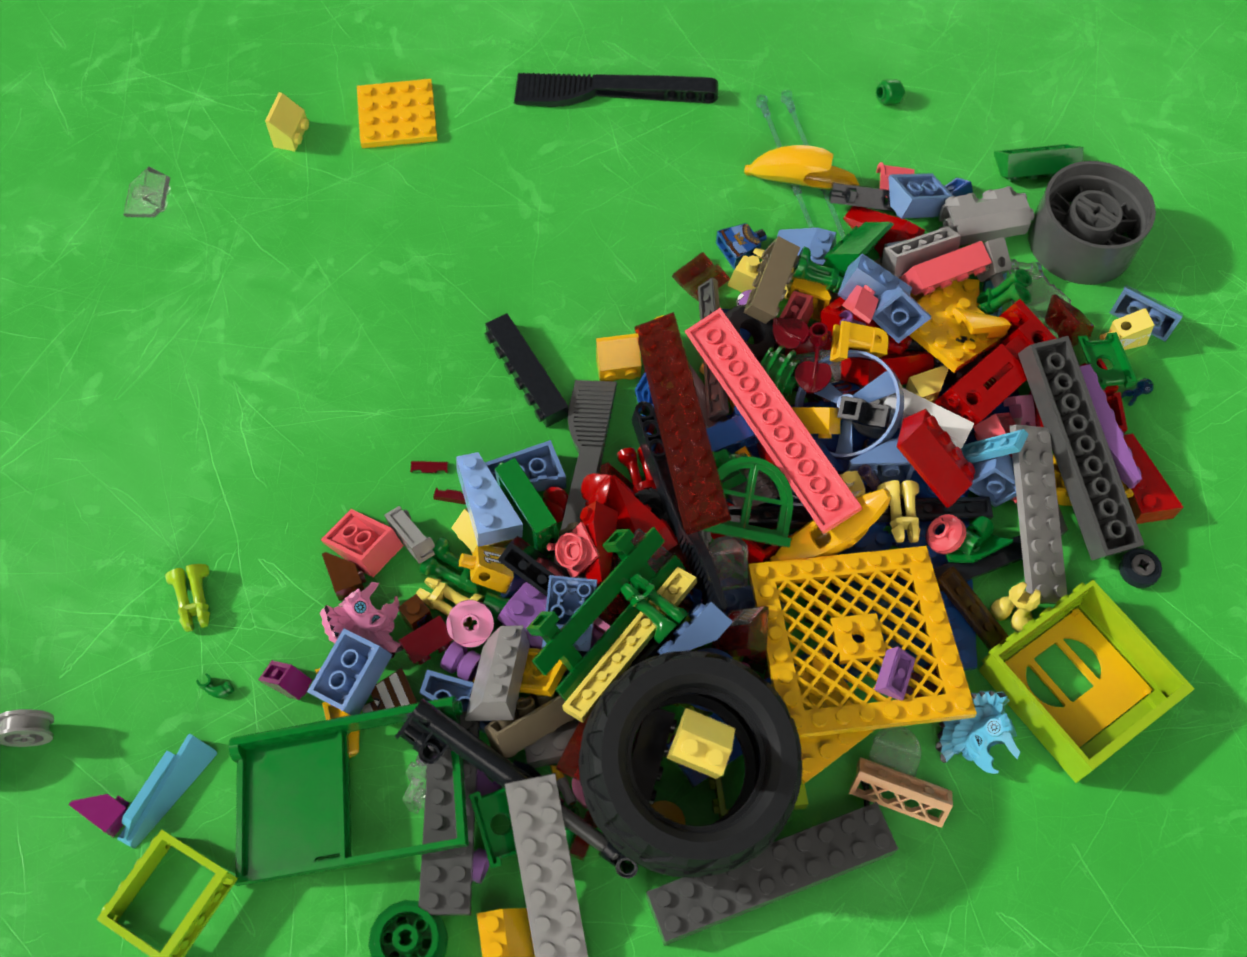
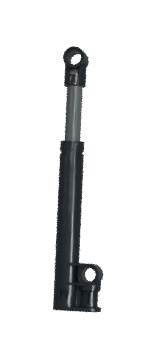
M424 698L395 736L396 739L402 737L413 745L412 749L418 752L420 760L426 764L436 763L445 750L449 748L504 789H506L505 783L533 778ZM428 746L434 747L437 752L430 750ZM559 797L564 826L597 849L599 856L616 867V872L619 876L628 879L634 877L638 871L639 864L625 857L606 839L603 833L563 805L565 800ZM624 860H629L633 864H627Z

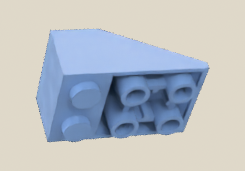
M549 575L546 611L555 612L560 618L556 623L559 629L564 626L597 589V580ZM594 622L573 644L579 653L587 654L591 649ZM542 640V648H544L547 643Z
M712 602L706 605L702 603L700 606H696L689 614L691 620L689 622L686 621L684 624L682 623L673 632V635L676 637L673 640L666 641L657 652L661 655L673 651H687L716 641L733 621Z

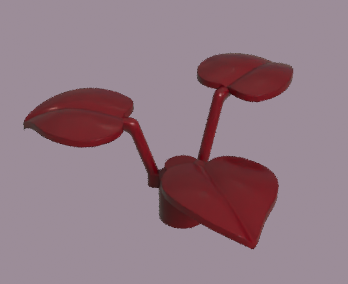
M776 317L773 320V334L778 345L785 346L787 350H794L799 346L800 342L804 344L810 338L811 343L815 346V361H804L797 366L795 370L796 382L807 393H817L823 390L831 380L832 370L827 363H818L819 348L827 343L828 338L832 341L831 331H828L827 326L821 322L814 323L809 329L808 325L800 319Z

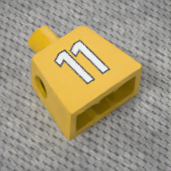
M486 545L476 546L472 555L462 553L460 556L459 567L470 569V577L473 583L506 594L514 578L513 571L498 561L506 548Z

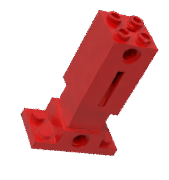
M1021 299L1017 300L999 316L1005 318L1011 324L1008 330L1009 336L933 402L973 422V427L1027 380L1018 353L1031 344L1057 339Z

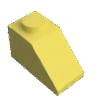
M943 365L911 376L906 385V390L933 403L939 396L949 369Z

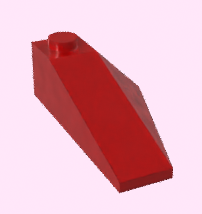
M852 206L843 218L852 229L856 225L860 227L864 222H892L894 224L874 247L879 253V257L882 256L884 244L912 239L924 235L925 232L923 228L908 220L859 206Z

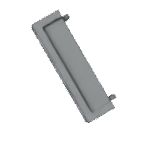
M398 506L384 515L389 526L419 564L435 555L432 550L435 547L432 538H426L411 521L408 510H402Z

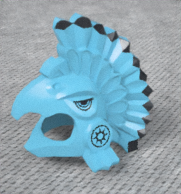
M991 690L971 693L977 713L975 718L940 722L939 726L943 730L937 735L940 741L936 743V749L941 752L940 760L947 763L955 754L958 755L962 752V756L966 760L974 761L983 771L998 774L999 771L993 768L994 758L990 755V748L992 746L1005 744L1017 760L1021 753L1013 738L1017 736L1015 727L1011 719L1008 718L1007 713L1004 714V706L1010 700L1003 691L994 692Z

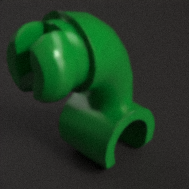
M205 674L208 678L206 684H201L198 679L196 681L202 690L216 698H225L234 692V688L229 682H225L222 686H213V680L208 674Z

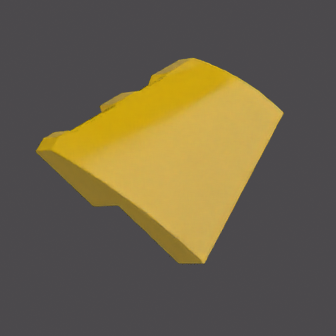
M957 307L952 309L958 324H965L970 334L984 333L986 338L1004 337L1011 326L1008 320L1002 317L977 313Z

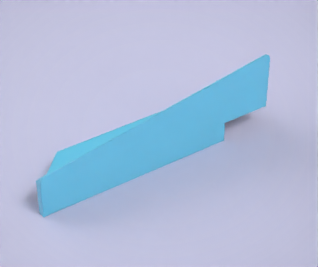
M191 734L187 735L176 755L166 751L123 815L121 823L125 825V828L117 840L132 848H137L214 759L217 751Z

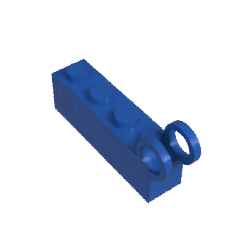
M734 406V411L729 420L717 422L710 428L700 429L688 437L683 436L677 439L672 450V456L683 472L687 474L697 470V463L704 459L705 455L710 451L717 453L727 449L733 454L745 446L749 448L758 444L759 440L736 406Z

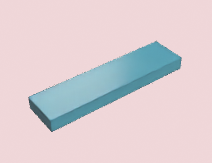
M1021 429L963 445L961 451L967 461L971 463L1020 452L1029 433Z

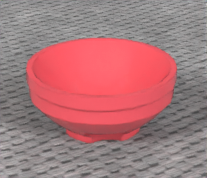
M950 514L935 518L926 531L927 544L934 552L942 555L956 551L963 544L966 537L964 523L956 516ZM944 524V532L940 535H936V528L939 525Z

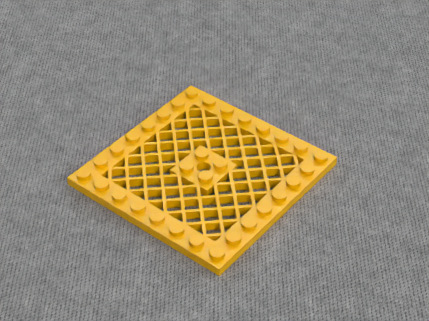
M927 546L748 564L747 569L755 606H765L757 616L772 686L786 704L791 718L794 719L800 738L975 718L977 714ZM886 574H893L891 578L886 576ZM871 576L868 580H866L865 578H863V577ZM897 576L907 581L905 587L894 581ZM847 578H848V580H847L846 582H843L842 580H840V579H847ZM875 578L885 583L882 589L872 583ZM853 580L863 586L860 591L850 586ZM818 581H825V583L822 585ZM803 583L801 587L796 584ZM830 583L841 588L837 594L827 588ZM911 584H912L914 593L911 592L910 590H908V588L911 586ZM808 585L818 590L815 596L805 591ZM786 587L795 593L792 598L782 593ZM889 587L899 592L896 598L886 592ZM867 589L877 595L874 600L864 595ZM844 591L854 597L851 603L841 597ZM821 594H824L832 601L826 605L818 598ZM903 595L914 602L911 607L900 601ZM799 596L809 602L805 608L795 602ZM880 598L891 604L888 610L877 603ZM858 600L868 606L865 612L854 606ZM780 601L786 604L783 610L781 608ZM835 603L846 609L843 614L832 609ZM813 605L823 611L819 617L809 611ZM917 605H918V608H919L920 613H918V612H916V611L914 610V608H915ZM790 607L800 613L797 619L787 614ZM894 607L905 613L902 619L892 613ZM872 609L882 615V618L879 621L877 613L869 614L872 611ZM849 612H851V613L854 614V616H847V615H848ZM827 614L833 617L829 623L823 620ZM804 616L814 622L810 629L800 623ZM909 616L920 622L916 628L905 622ZM886 618L897 625L894 630L883 624ZM784 621L791 625L787 631ZM923 625H924V629H925L926 634H924L923 632L919 631V630L922 628ZM818 626L828 632L824 638L814 632ZM795 628L805 634L801 641L791 635ZM900 628L911 634L908 640L897 634ZM882 633L888 636L885 642ZM855 634L861 635L864 638V642L857 643L853 640L852 636ZM831 636H833L835 645L828 641ZM809 637L819 643L815 650L805 644ZM914 637L926 643L923 649L911 643ZM892 639L902 645L901 649L904 651L908 649L917 655L912 670L924 677L920 683L910 677L908 685L914 688L915 691L911 696L905 693L904 700H892L890 696L886 698L875 691V686L872 689L862 682L866 675L877 682L879 674L871 670L875 663L880 667L882 666L886 651L892 648L888 645ZM789 642L796 646L792 653ZM929 646L932 656L926 652ZM823 647L834 653L830 659L819 653ZM800 649L810 655L806 662L796 656ZM837 656L840 665L847 664L844 669L833 663ZM815 658L825 665L820 672L810 665ZM921 658L932 665L928 671L917 664ZM869 661H871V662L868 664V666H865L864 664L861 663V662H869ZM794 663L801 668L797 674ZM851 666L862 672L858 679L847 672ZM828 668L839 675L835 681L824 675ZM935 668H936L938 677H936L935 675L932 674V672H933V670H934ZM805 671L815 677L811 684L801 678ZM842 678L853 684L849 691L839 685ZM819 680L830 687L826 694L815 687ZM926 680L938 686L935 693L923 686ZM799 685L806 689L802 696L800 693ZM856 688L868 694L864 701L853 694ZM833 690L844 697L840 704L829 697ZM918 692L925 696L915 698ZM810 693L820 699L817 706L805 700ZM871 698H874L875 700L878 701V702L868 703ZM848 700L855 704L844 706ZM824 703L831 706L829 708H821Z

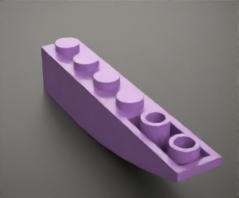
M1090 364L1080 366L1120 479L1130 489L1134 488L1142 480L1141 471L1133 460L1132 451L1124 440L1122 429L1118 427L1115 413L1109 407L1106 393L1099 385L1096 372L1093 371Z

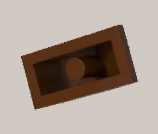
M327 552L322 553L339 601L344 600L357 589H360V591L364 590L363 583L367 581L363 571H358L355 563Z

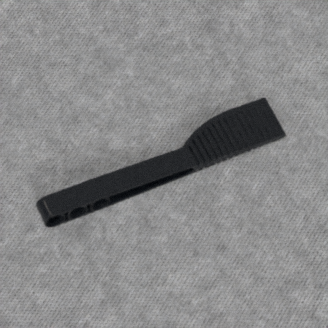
M518 73L514 104L558 107L581 103L596 96L710 104L718 99L719 83L715 78L604 74H593L592 77L591 74H588V76L586 74H583V76L581 74H578V76L573 74L571 76V74Z
M641 401L636 405L631 420L646 464L677 541L681 543L680 548L683 549L682 553L685 554L684 558L687 560V566L690 565L689 571H692L691 574L697 577L695 586L702 592V603L706 605L712 602L724 613L728 606L713 560L701 535L693 526L657 414L651 403Z

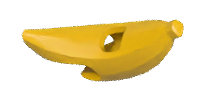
M792 145L770 150L756 158L751 165H745L744 170L747 176L752 175L761 179L831 190L832 182L860 186L853 173L832 166L834 154L826 149L814 146Z
M884 488L855 497L862 506V510L824 535L814 520H811L789 537L792 538L790 547H780L776 554L769 558L770 562L831 556L856 544L867 533L869 527L885 512L892 498L890 492Z

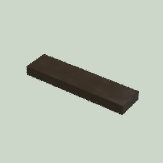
M954 566L949 567L937 578L939 587L989 651L998 644H1004L1009 637L957 569Z

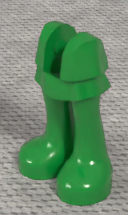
M804 246L799 254V261L794 267L793 277L821 283L826 286L827 291L832 290L834 293H839L846 272L840 271L836 267H825L811 261V251Z
M1022 268L1014 271L997 287L993 289L988 287L986 291L981 292L977 297V303H980L977 308L985 314L991 315L994 312H998L1000 307L1012 300L1016 302L1021 299L1025 305L1030 303L1032 298L1026 287L1032 284L1031 276Z
M444 537L439 538L433 548L435 555L422 562L419 572L426 576L436 575L457 585L459 589H464L466 593L479 594L482 591L481 587L468 579L470 569L459 567L460 558L450 551L449 541ZM439 561H442L457 568L458 570L462 571V574L459 575L458 573L446 568L445 566L440 564Z
M635 574L630 578L631 584L625 583L620 590L632 607L646 615L656 626L654 639L660 644L690 613L662 597L654 589L655 585L650 584L642 576ZM647 599H649L657 607H659L667 615L668 618H666L662 613H660L656 608H654L647 601Z

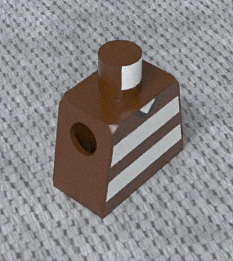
M402 668L375 685L371 692L374 701L365 704L362 711L366 713L417 703Z

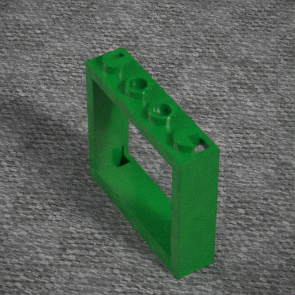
M513 458L506 463L501 462L495 468L496 479L523 523V533L520 538L554 562L555 551H548L546 546L549 543H557L558 541L556 520L517 460Z

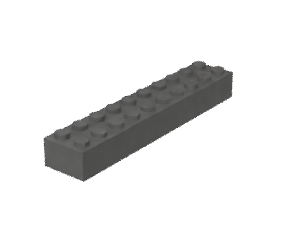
M1069 336L1029 345L1019 352L1018 355L1043 426L1048 428L1051 436L1052 451L1091 561L1143 546V539Z
M876 802L775 841L760 855L734 870L705 877H683L647 891L646 899L665 946L889 857L898 850V847Z

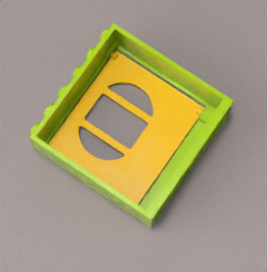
M1094 580L1086 585L1082 582L1073 589V593L1069 596L1066 594L1060 598L1053 608L1048 607L1039 615V618L1036 620L1032 619L1026 623L1019 633L1017 631L1012 633L1004 644H998L993 647L982 660L984 664L979 669V672L997 692L1003 691L1007 695V698L1010 700L1007 704L1075 783L1093 771L1194 690V687ZM1063 639L1079 641L1093 651L1100 663V679L1095 676ZM1053 644H1056L1093 685L1091 689L1074 702L1069 700L1034 659ZM1027 666L1034 671L1064 707L1048 705L1033 694L1026 679Z

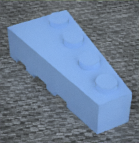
M479 452L457 456V473L478 547L511 540L517 536L522 537L523 523Z

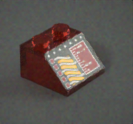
M760 606L730 610L726 616L733 622L716 641L712 642V648L722 650L731 657L767 654L769 607Z

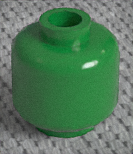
M896 79L883 80L876 88V97L884 105L898 104L905 94L903 84Z

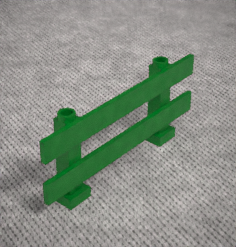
M652 527L636 546L631 542L635 535L630 529H618L602 545L607 552H616L622 561L561 629L556 625L560 618L555 612L541 611L526 628L532 636H541L547 643L532 660L543 675H547L559 660L570 671L555 689L565 702L640 613L630 603L584 657L580 655L573 644L620 593V588L625 583H628L631 577L638 574L647 579L650 584L655 585L654 589L658 591L677 567L682 570L686 569L676 555H672L657 574L647 563L665 542L655 527Z

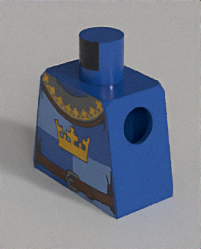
M745 223L717 231L716 244L735 270L743 256H756L752 252L755 248H761V242L765 241L767 236L763 229L753 232L751 227Z

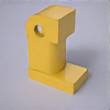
M841 321V325H833L830 361L838 363L847 359L848 348L862 350L878 358L885 356L888 351V335L880 328Z

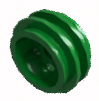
M781 345L776 351L774 347L769 348L760 364L786 399L788 395H792L796 388L795 370L801 363V359L795 360L796 351L794 350L788 355H784L785 346Z
M404 900L392 904L378 915L371 928L368 944L371 957H391L393 952H398L400 957H411L412 955H418V957H445L448 944L445 923L439 915H430L427 911L418 907L419 901ZM407 919V924L398 926L399 921ZM420 920L426 922V926L422 930L417 929L416 926ZM388 933L393 934L392 942L390 943L386 942ZM407 933H411L410 938L412 942L407 946H402L404 943L402 937ZM425 939H431L430 948L426 949L423 947L422 943Z

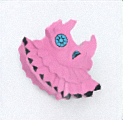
M371 582L363 591L357 589L352 592L339 606L332 608L326 605L321 610L320 615L325 633L328 635L329 641L334 642V644L343 628L393 654L391 659L394 658L395 652L403 651L401 644L394 641L389 635L394 629L393 621L399 611L398 597H394L393 603L383 605L381 610H377L371 604L370 596L376 590L379 583Z

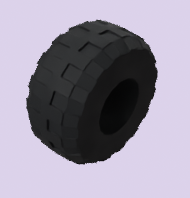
M746 304L735 306L725 315L740 336V328L752 334L754 344L747 343L745 340L744 342L759 363H761L769 348L774 347L776 350L778 347L773 334V318L765 324L744 313Z

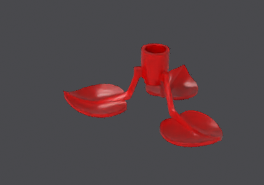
M593 473L583 479L581 495L586 500V506L595 501L606 504L613 475ZM560 487L547 488L543 493L542 500L556 522L560 523L564 518L568 494Z

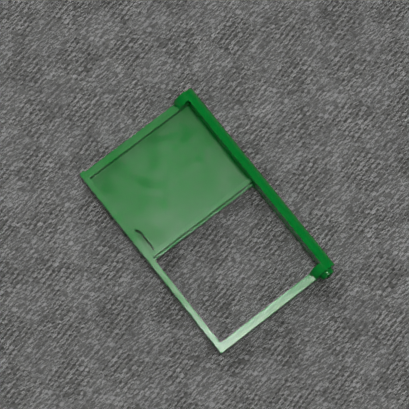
M455 696L428 701L460 724V715L463 714V707L461 701L457 700ZM419 703L232 737L229 741V753L231 759L237 763L235 877L238 879L234 885L242 886L469 846L463 758L451 750L457 830L456 839L352 857L349 733L406 722Z

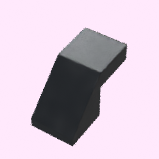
M842 396L837 418L865 426L887 429L892 407L868 403L861 398Z

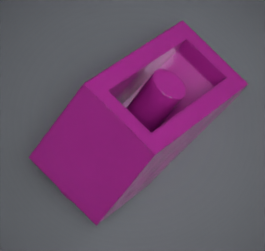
M271 660L258 679L281 694L296 700H300L301 697L306 695L309 685L313 681L293 665Z
M104 794L73 800L69 803V806L114 838L123 827L121 823L122 818L130 803L119 795L114 799L110 795Z

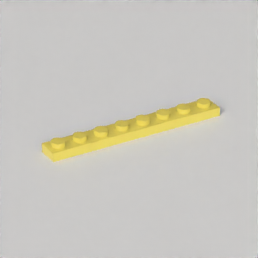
M677 567L657 592L678 607L696 585L697 577ZM649 600V603L654 608H656L660 613H662L666 618H668L667 615L659 607H657L652 601ZM640 612L562 705L564 712L582 723L587 719L607 688L627 670L653 638L656 626L646 615Z

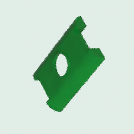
M1117 332L1107 333L1104 340L1089 341L1087 335L1078 336V341L1087 363L1096 372L1102 390H1105L1106 386L1124 385L1125 388H1128L1137 383L1136 376ZM1102 358L1111 361L1113 368L1104 370L1096 364V361Z
M503 787L500 790L482 796L480 791L469 794L491 869L502 865L500 859L517 853L507 793ZM497 814L506 815L510 821V827L504 834H497L491 828V820Z

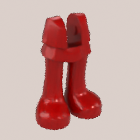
M631 447L624 448L617 453L619 462L626 466L633 484L632 491L634 493H638L643 489H657L641 447L638 448L637 453L646 477L645 481H642L635 449Z

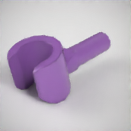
M848 310L840 314V317L845 318L841 321L866 326V323L853 319V314Z

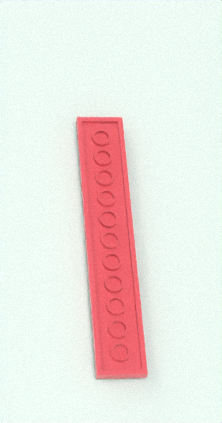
M717 309L685 330L687 337L777 468L785 475L790 487L823 535L861 511L862 506L722 309Z

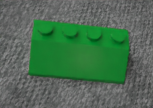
M1063 144L994 151V156L1000 175L1008 178V181H1017L1023 176H1026V179H1036L1038 175L1045 174V177H1053L1062 168L1077 162H1083V147Z
M864 222L860 227L856 225L850 233L823 258L825 263L822 266L836 267L840 271L846 272L848 266L862 253L867 256L894 224L892 222Z

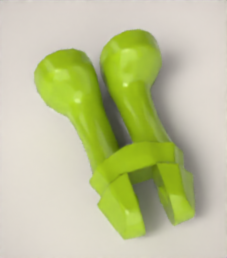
M192 564L185 567L186 571L182 568H176L165 574L167 584L173 585L179 605V621L186 632L194 630L193 616L198 617L201 628L209 625V605L206 603L202 579L206 578L210 572L209 566L206 564ZM187 576L190 582L194 603H189L186 588Z

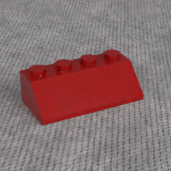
M927 409L903 418L897 448L946 508L951 507L973 484L975 474L973 464L967 461L961 449L955 446L949 434L943 431L937 419L933 415L931 416Z

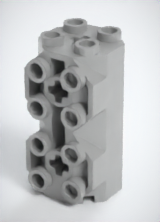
M1011 186L987 190L982 194L983 197L981 199H978L974 193L956 197L951 196L945 200V204L939 213V221H943V226L939 227V229L949 227L960 234L959 246L1026 234L1031 220L1034 219V211L1027 202L1026 194L1016 193Z

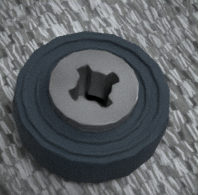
M1134 548L1121 558L1119 571L1124 581L1131 586L1147 588L1154 585L1161 577L1162 565L1158 557L1151 551L1144 548Z

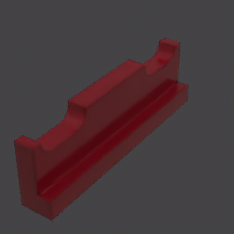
M411 461L410 472L420 470L421 473H437V471L448 473V462Z
M435 489L434 500L466 504L462 491Z

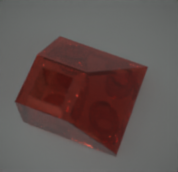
M1056 294L1051 296L1045 316L1047 326L1052 328L1059 338L1069 336L1072 347L1079 344L1078 336L1087 335L1090 338L1094 325L1082 311Z

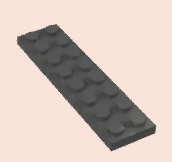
M463 712L460 715L461 726L479 738L480 721H466V712ZM428 746L430 750L437 752L434 747ZM449 748L445 750L436 763L427 764L422 844L457 838L452 753ZM464 759L463 768L469 846L422 854L418 907L427 911L430 915H471L475 814L469 794L477 792L478 769Z

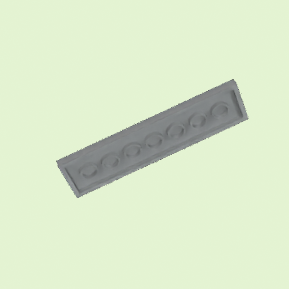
M1015 424L1010 426V432L1024 429L1029 433L1021 451L1012 453L1024 577L1027 584L1026 592L1031 594L1037 589L1041 592L1040 604H1056L1060 598L1067 594L1051 436L1046 427Z
M555 773L505 783L535 957H588Z

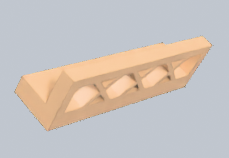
M861 757L857 763L856 776L849 789V794L873 803L877 802L881 806L942 828L953 807L951 790ZM860 781L871 784L873 789L864 791L857 787ZM891 791L896 797L886 799L882 797L881 793ZM912 799L917 801L919 806L910 808L905 805L904 801ZM937 808L942 810L939 818L929 815L927 810Z

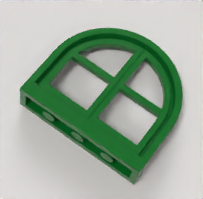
M739 457L725 462L711 474L706 482L696 530L780 547H790L792 538H788L793 512V494L788 480L775 465L761 458ZM750 468L745 493L718 488L722 480L733 471ZM758 471L766 474L775 483L780 500L754 495ZM716 492L744 498L740 523L711 517ZM753 500L780 505L776 530L748 525Z

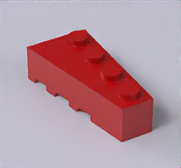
M910 350L903 351L902 355L887 353V355L879 358L895 372L901 385H906L911 376L934 369V356L929 352ZM850 357L841 361V380L860 384L863 387L887 371L883 365L868 358Z
M1125 434L1124 440L1132 451L1133 460L1136 466L1139 467L1142 480L1134 488H1131L1134 495L1128 498L1136 523L1141 524L1173 519L1184 508L1134 434Z

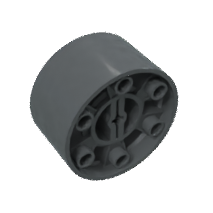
M1083 161L1068 165L1051 178L1028 230L1030 248L1039 263L1061 279L1085 285L1111 281L1126 271L1150 232L1156 215L1153 197L1140 179L1119 166L1100 161ZM1126 232L1128 237L1122 236V234Z

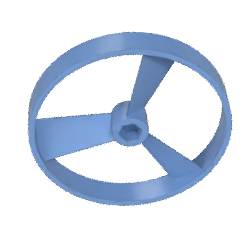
M848 350L847 358H868L883 365L887 371L853 395H843L830 382L823 390L815 394L836 403L839 408L842 396L861 398L871 403L896 393V410L893 420L883 436L871 446L854 453L852 422L843 420L836 452H830L836 459L851 460L891 440L903 417L904 393L897 375L878 357L859 350ZM828 355L818 363L830 365L834 362L830 361V355ZM800 386L796 394L795 407H803L806 392Z

